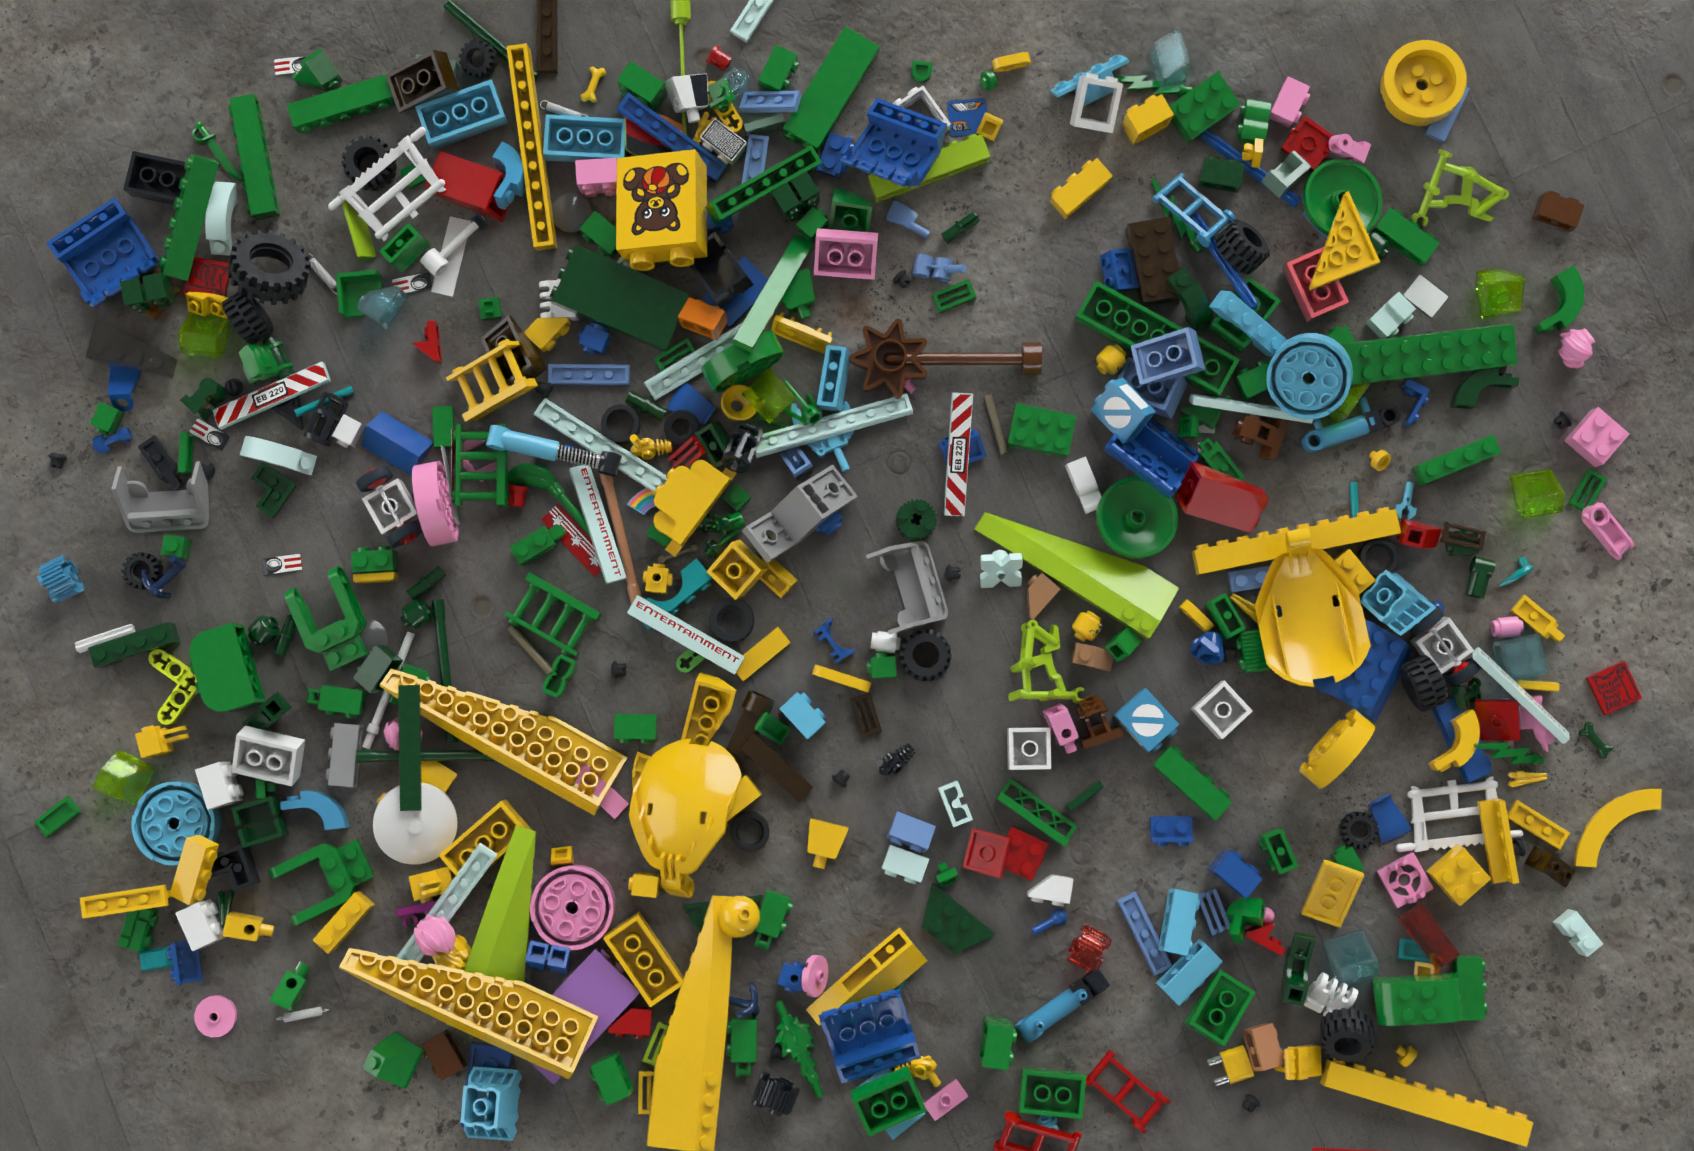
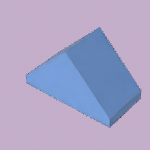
M799 446L779 453L796 480L813 470V465Z

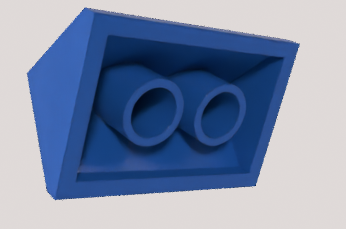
M382 411L366 426L361 446L412 476L413 466L422 464L434 442Z

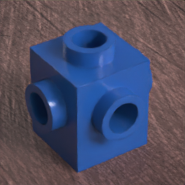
M793 961L792 964L784 962L777 984L785 986L784 990L796 993L797 990L802 991L801 979L805 964ZM795 974L798 976V979L794 980L791 976Z

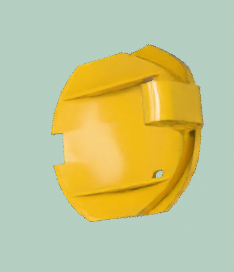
M1308 527L1286 531L1287 553L1279 555L1272 561L1254 606L1266 664L1283 679L1301 686L1314 687L1313 680L1334 676L1335 683L1350 676L1362 664L1371 646L1358 587L1326 551L1311 548L1312 543ZM1338 595L1339 606L1337 607L1333 606L1332 596ZM1276 606L1281 607L1282 617H1278Z
M692 738L668 744L655 752L647 760L642 774L633 789L629 810V819L640 850L646 861L655 869L660 870L662 888L669 895L685 898L692 897L695 887L693 879L688 874L698 870L711 850L725 834L727 818L732 812L742 776L734 757L724 747L713 741L708 746L690 744ZM702 812L706 813L705 824L700 823Z

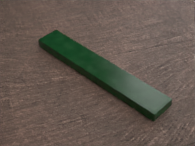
M398 685L400 811H421L420 685Z

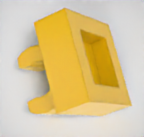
M1255 138L1254 146L1249 143L1244 144V151H1248V153L1242 152V160H1251V167L1259 168L1263 153V139Z

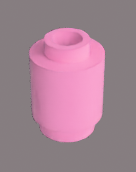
M1517 616L1492 620L1490 629L1493 637L1509 638L1519 637L1520 633L1523 632L1524 626L1522 620H1519Z

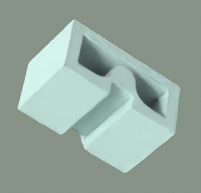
M1398 292L1365 324L1380 339L1392 338L1399 331L1397 327L1401 323L1405 325L1414 317L1411 313L1416 308Z
M957 780L938 787L939 794L953 827L973 820L967 804L961 805L959 798L963 797V793Z
M890 844L882 869L889 876L896 877L898 874L905 877L904 881L916 884L917 881H922L929 858Z
M1568 909L1553 921L1554 925L1563 935L1572 937L1568 942L1579 955L1588 957L1603 945L1602 941L1575 910Z

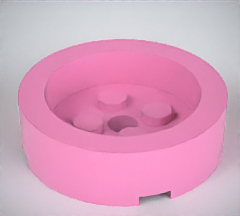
M434 461L413 466L412 486L421 528L428 544L433 547L456 542L459 537L458 524L455 523L443 464L441 461Z
M567 865L547 874L536 886L530 903L531 919L538 934L547 943L570 948V950L586 948L602 938L611 927L616 913V899L610 883L601 873L584 865ZM569 902L577 904L578 911L572 914L567 911V904Z

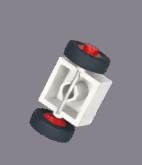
M385 465L365 472L356 481V485L361 492L376 489V491L365 496L362 500L380 533L387 536V541L394 548L413 542L423 531L420 522L417 520L419 517L415 502L403 481L397 478L383 486L393 477L390 467Z
M1436 606L1435 610L1409 630L1413 635H1417L1410 642L1421 656L1427 655L1435 662L1441 674L1454 666L1445 676V679L1451 687H1455L1473 679L1474 675L1482 667L1473 658L1461 662L1462 659L1474 650L1450 617H1443V611L1439 606Z

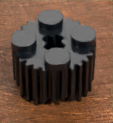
M761 1073L752 1096V1104L761 1108L763 1106L770 1108L769 1112L779 1117L782 1114L789 1115L792 1112L800 1089L798 1087L794 1088V1083L785 1078L772 1079L769 1078V1073Z

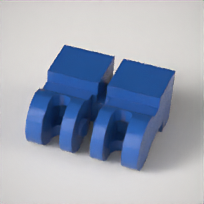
M530 941L525 961L530 969L538 968L540 971H545L547 966L550 968V973L559 972L561 975L566 976L571 952L570 948L552 945L550 950L549 944Z

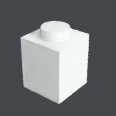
M343 414L332 436L337 438L336 443L347 448L350 445L355 448L366 426Z

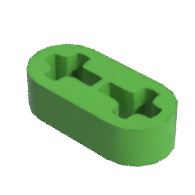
M688 648L677 658L676 667L681 672L689 673L706 658L701 655L695 657L694 654L696 652ZM690 657L693 658L689 662L690 668H681V660L683 658L685 660H688Z

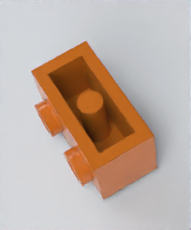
M690 297L678 315L682 328L716 341L728 322L725 311L719 306H711L701 299L695 300Z

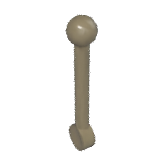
M693 544L691 548L679 551L676 557L689 552H697L699 547ZM672 554L665 557L659 556L658 562L664 564L666 560L675 557Z

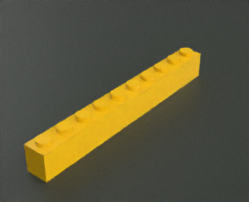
M527 43L507 46L533 247L537 251L557 249L546 159L543 155L544 144L531 49Z
M1389 507L1376 509L1377 513L1369 514V511L1356 513L1357 517L1349 518V515L1336 517L1337 521L1330 523L1329 519L1316 521L1317 525L1310 527L1309 523L1296 525L1297 529L1308 527L1311 536V548L1322 550L1401 533L1396 509L1389 510ZM1289 528L1276 529L1277 533L1269 535L1268 531L1256 533L1257 537L1249 539L1248 535L1237 537V541L1229 543L1228 539L1216 542L1217 546L1209 547L1208 543L1197 545V550L1191 551L1196 575L1274 560L1279 555L1287 553L1285 536Z
M1335 1058L1333 1060L1326 1059L1320 1080L1322 1085L1525 1147L1528 1145L1533 1122L1527 1119L1528 1115L1515 1111L1513 1115L1507 1113V1109L1495 1105L1494 1109L1486 1107L1487 1103L1474 1099V1103L1466 1101L1467 1097L1454 1093V1097L1446 1095L1447 1091L1436 1087H1434V1090L1426 1089L1427 1085L1416 1081H1414V1084L1406 1083V1079L1396 1075L1393 1078L1386 1077V1073L1376 1069L1373 1072L1366 1071V1067L1354 1063L1353 1066L1346 1065L1344 1061H1336Z

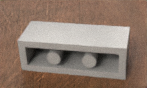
M334 723V727L331 728L330 738L333 739L332 748L330 747L328 751V759L331 760L330 768L326 771L328 785L358 787L360 763H356V750H361L364 725Z

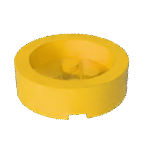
M1432 40L1410 42L1399 48L1391 56L1382 74L1380 93L1385 102V107L1398 120L1414 126H1428L1429 124L1442 121L1455 110L1465 92L1467 83L1466 70L1457 53L1445 44ZM1424 81L1427 89L1419 90L1416 87V83Z
M1356 709L1346 713L1347 719L1342 721L1339 719L1324 734L1307 755L1309 757L1308 763L1304 761L1300 767L1299 772L1319 789L1330 784L1350 765L1374 733L1375 725Z

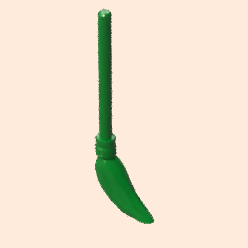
M527 463L518 464L508 472V483H519L547 489L555 499H559L590 537L584 516L565 495V490L558 481H555L550 470L538 464Z

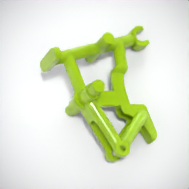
M1439 149L1438 153L1441 155L1430 183L1426 182L1423 185L1424 190H1426L1424 199L1418 213L1412 215L1411 221L1416 223L1417 219L1422 217L1421 225L1426 226L1428 223V217L1426 216L1428 208H1446L1448 204H1463L1469 206L1468 214L1472 217L1491 222L1494 217L1487 215L1485 212L1500 200L1506 199L1509 196L1508 190L1478 175L1473 167H1458L1446 163L1447 159L1452 158L1453 154ZM1443 171L1462 177L1461 195H1447L1442 200H1432L1433 195L1437 196L1440 194V189L1437 188ZM1473 182L1492 192L1480 203L1478 199L1472 197Z
M1036 620L1023 623L1021 625L1023 633L1020 660L1011 666L1012 673L1022 672L1023 689L1009 693V701L1039 699L1041 702H1045L1051 699H1072L1074 703L1079 704L1078 701L1083 700V698L1080 699L1077 694L1084 691V688L1078 687L1072 691H1066L1062 676L1057 674L1053 664L1052 651L1060 648L1058 626L1050 625V632H1047L1038 625ZM1035 637L1044 646L1040 649L1041 655L1032 657ZM1045 665L1049 679L1055 681L1057 689L1051 691H1032L1030 670L1034 667Z

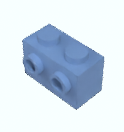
M897 811L893 816L886 838L890 839V843L902 846L903 844L910 847L909 850L921 854V852L925 853L928 850L936 826Z

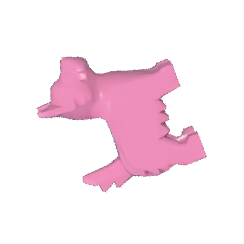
M1531 696L1540 706H1542V696ZM1519 705L1521 730L1532 729L1542 749L1549 752L1548 745L1554 742L1555 736L1529 711ZM1504 740V742H1510V743H1511V744L1509 745L1511 748L1514 747V741H1505V740Z

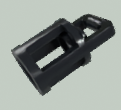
M322 393L303 436L330 447L334 439L332 435L347 410L348 402L334 393ZM326 398L331 402L342 405L338 415L335 414L336 410L329 407H326V409L322 408Z
M742 420L737 422L721 459L722 464L728 470L736 473L748 471L762 438L763 428ZM739 428H742V429H744V430H747V431L756 433V434H758V435H757V438H755L754 436H752L751 434H749V433H747V432L738 431V430H739ZM733 445L736 447L735 452L731 451ZM745 451L750 452L748 458L744 456ZM727 458H735L734 463L731 464Z

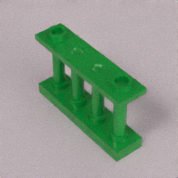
M456 424V430H453V441L456 442L455 490L452 491V502L458 508H463V501L493 500L499 508H508V450L464 452V440H487L489 432H464V427L461 424ZM498 424V426L506 427L509 429V427L506 424ZM463 460H494V462H497V470H494V472H463ZM463 480H494V482H497V490L493 492H463Z
M529 572L525 580L530 582L528 584L529 588L514 614L505 612L504 615L509 617L507 621L516 627L521 624L561 647L560 652L570 658L572 655L578 657L580 653L575 651L574 647L588 623L592 622L593 619L599 621L602 614ZM541 588L547 592V598L530 625L520 618L536 591L539 592ZM560 599L565 602L563 605L565 608L548 635L538 628L553 602ZM578 609L583 612L581 615L582 619L567 645L556 640L571 612Z

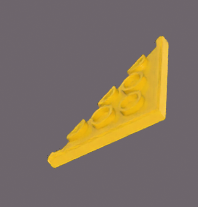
M1349 191L1344 193L1310 283V291L1380 263Z

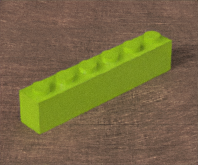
M972 134L967 136L962 142L953 141L948 143L945 148H942L940 155L920 185L913 187L901 186L891 182V180L877 177L874 173L868 175V182L875 201L878 203L988 163L991 156L983 135L977 136Z

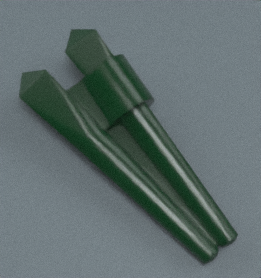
M232 889L227 891V895H225L224 891L218 892L217 905L219 906L221 927L225 926L226 917L231 910L235 894Z

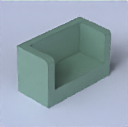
M1292 151L1285 161L1275 170L1271 169L1261 182L1280 198L1303 178L1311 166L1297 152Z

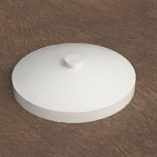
M422 783V810L400 811L399 785L386 793L378 803L373 817V832L379 847L392 859L405 864H423L437 859L438 855L452 844L457 832V814L450 798L439 788L427 783Z

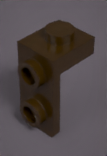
M1537 846L1533 847L1525 861L1527 866L1546 874L1563 887H1567L1575 873L1574 868L1556 855Z

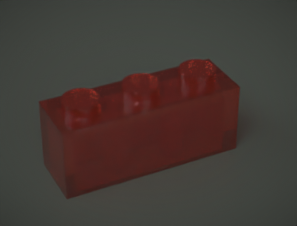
M1422 902L1398 917L1436 970L1460 955Z

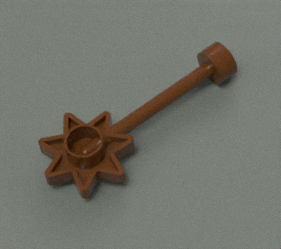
M895 319L885 334L870 326H864L863 336L867 348L849 356L850 364L867 370L863 384L864 392L868 393L885 384L895 399L902 398L905 379H926L927 371L922 365H1021L1022 375H1041L1042 371L1041 342H1022L1021 352L921 353L927 345V340L925 338L905 339L901 319Z

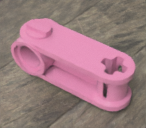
M1597 502L1584 508L1581 514L1582 522L1591 530L1613 558L1620 560L1628 549L1635 547L1633 540L1613 517L1604 503ZM1595 512H1597V514H1598V517H1597L1596 520L1594 519V513H1595Z

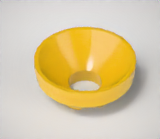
M733 385L724 392L721 398V408L729 419L737 422L740 420L746 421L756 413L758 399L749 387ZM734 401L739 402L742 405V410L739 412L734 411L731 403Z

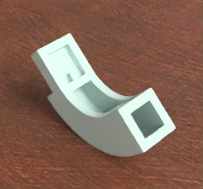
M215 182L206 210L205 230L206 239L210 243L211 254L230 256L233 246L231 217L233 209L238 202L236 183Z
M245 436L240 452L241 456L307 475H312L317 456L302 450L251 436Z

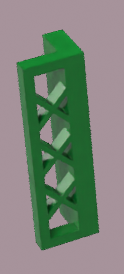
M1009 778L996 797L1000 802L1064 847L1068 844L1070 836L1077 828L1076 824L1011 778ZM1011 784L1018 788L1019 798L1011 799L1004 794ZM1021 791L1025 793L1027 796L1022 797ZM1032 798L1035 801L1036 809L1029 811L1025 809L1023 799ZM1038 803L1044 808L1039 809ZM1049 810L1052 813L1053 821L1043 822L1039 811ZM1055 815L1061 820L1056 821ZM1065 822L1071 828L1063 836L1057 831L1056 823Z

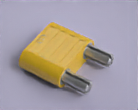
M1244 1045L1220 1052L1219 1056L1207 1059L1209 1066L1222 1063L1226 1072V1076L1214 1079L1216 1086L1226 1083L1231 1085L1254 1077Z

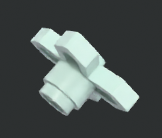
M996 550L992 554L981 555L980 564L981 569L984 570L980 574L981 588H993L1000 581L1009 587L1021 586L1022 576L1018 570L1022 568V554L1013 553L1008 555L1004 550Z

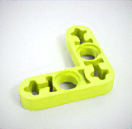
M155 649L149 654V663L177 683V686L157 713L160 723L172 725L177 722L198 693L193 685L188 688V691H191L190 694L186 690L181 689L182 687L187 688L190 685L188 679L196 678V676L192 674L191 669L167 651ZM162 654L161 658L169 663L167 665L162 662L156 663L157 658L155 656ZM175 664L181 668V672L177 676L171 674V667ZM178 693L185 695V702L181 705L175 701ZM170 703L172 706L179 708L178 711L173 709V711L170 713L172 719L165 720L166 715L164 713L170 712L173 708L169 706Z

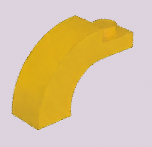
M1466 710L1450 720L1455 730L1454 743L1447 752L1428 763L1432 770L1445 771L1452 766L1450 763L1454 767H1461L1472 757L1476 750L1474 744L1479 742L1480 736L1479 722L1474 710Z

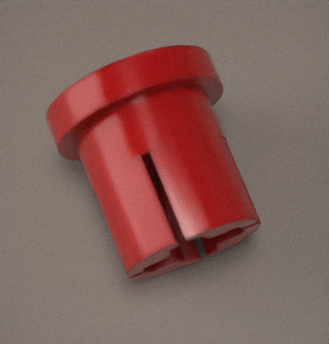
M716 45L709 54L706 63H712L722 71H725L732 57L721 51L720 47Z
M508 485V489H510L508 505L524 507L526 491H528L529 487Z

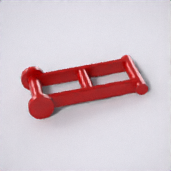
M1109 1049L1086 1077V1085L1090 1087L1093 1084L1133 1118L1132 1124L1145 1134L1147 1132L1145 1126L1164 1103L1169 1105L1171 1101L1160 1091H1157L1155 1094L1114 1059L1116 1054ZM1110 1061L1130 1077L1115 1097L1095 1081ZM1136 1083L1156 1099L1141 1119L1121 1103Z
M1007 1111L1004 1116L1005 1128L1000 1140L994 1142L993 1149L994 1151H1042L1041 1148L1045 1137L1049 1136L1070 1142L1067 1151H1076L1082 1135L1079 1132L1071 1134L1023 1121L1018 1113ZM1014 1127L1038 1133L1032 1148L1009 1142Z

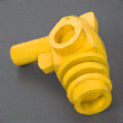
M635 434L630 436V441L633 443L630 451L637 457L649 460L656 455V452L658 456H660V451L662 455L664 451H666V454L672 452L669 440L665 439V443H663L660 439L659 443L658 439H656L655 444L651 438L640 440Z
M921 1056L919 1059L895 1066L896 1071L908 1065L914 1077H919L921 1080L929 1079L934 1087H938L941 1084V1081L934 1072L937 1063L932 1060L931 1056Z

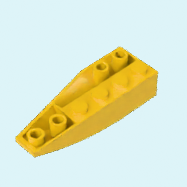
M899 927L835 982L806 1010L820 1026L819 1015L822 1012L834 1008L839 1009L840 1006L855 1001L860 1002L861 999L874 995L879 996L880 993L895 989L928 960Z

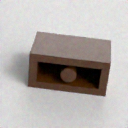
M1546 191L1539 197L1532 219L1571 232L1578 226L1584 204L1579 203L1574 198L1561 197L1557 192Z
M447 1029L421 1044L422 1049H424V1057L427 1060L430 1059L433 1065V1073L437 1078L440 1077L442 1081L467 1066Z

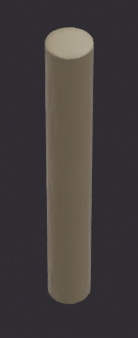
M992 394L986 395L984 399L1000 455L1007 454L1008 451Z
M511 625L507 629L547 675L551 674L552 667L523 634L514 625Z

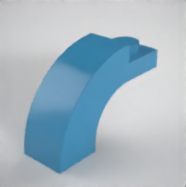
M501 142L492 158L496 168L505 172L506 175L494 194V198L498 208L506 210L509 203H512L515 195L523 196L526 187L522 160L513 147L505 142Z
M312 790L300 791V800L299 796L286 797L287 801L280 802L281 810L310 808L316 811L323 820L324 830L350 827L348 816L340 803L323 792Z

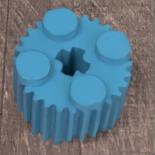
M64 555L41 565L39 568L41 575L37 576L39 583L42 587L47 586L49 596L54 603L62 602L85 589L83 582L80 583L78 581L77 573L79 572L77 567L73 564V561H66Z

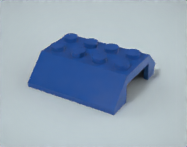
M876 98L867 112L868 126L852 150L849 144L845 145L841 151L840 162L869 174L874 173L877 177L891 180V182L901 186L913 187L920 185L941 153L947 123Z
M115 197L46 242L57 260L65 265L82 290L79 293L85 302L94 307L106 301V296L112 297L121 291L119 281L140 278L142 272L144 274L157 267L156 263L159 262L156 252L134 219Z
M1154 418L1148 421L1134 440L1123 444L1117 438L1119 435L1115 433L1103 448L1111 457L1122 463L1125 468L1134 472L1144 482L1151 485L1158 493L1168 499L1173 496L1182 484L1181 481L1191 461L1196 462L1200 456L1199 452Z
M1365 620L1371 646L1362 664L1350 676L1335 683L1334 676L1315 679L1313 683L1317 684L1315 689L1324 694L1334 696L1358 710L1364 717L1376 722L1400 676V666L1407 662L1413 650L1404 640L1375 623Z
M892 989L880 993L879 996L874 995L861 999L860 1002L855 1001L840 1006L839 1009L834 1008L824 1011L819 1015L821 1026L826 1034L841 1084L921 1058L899 989Z

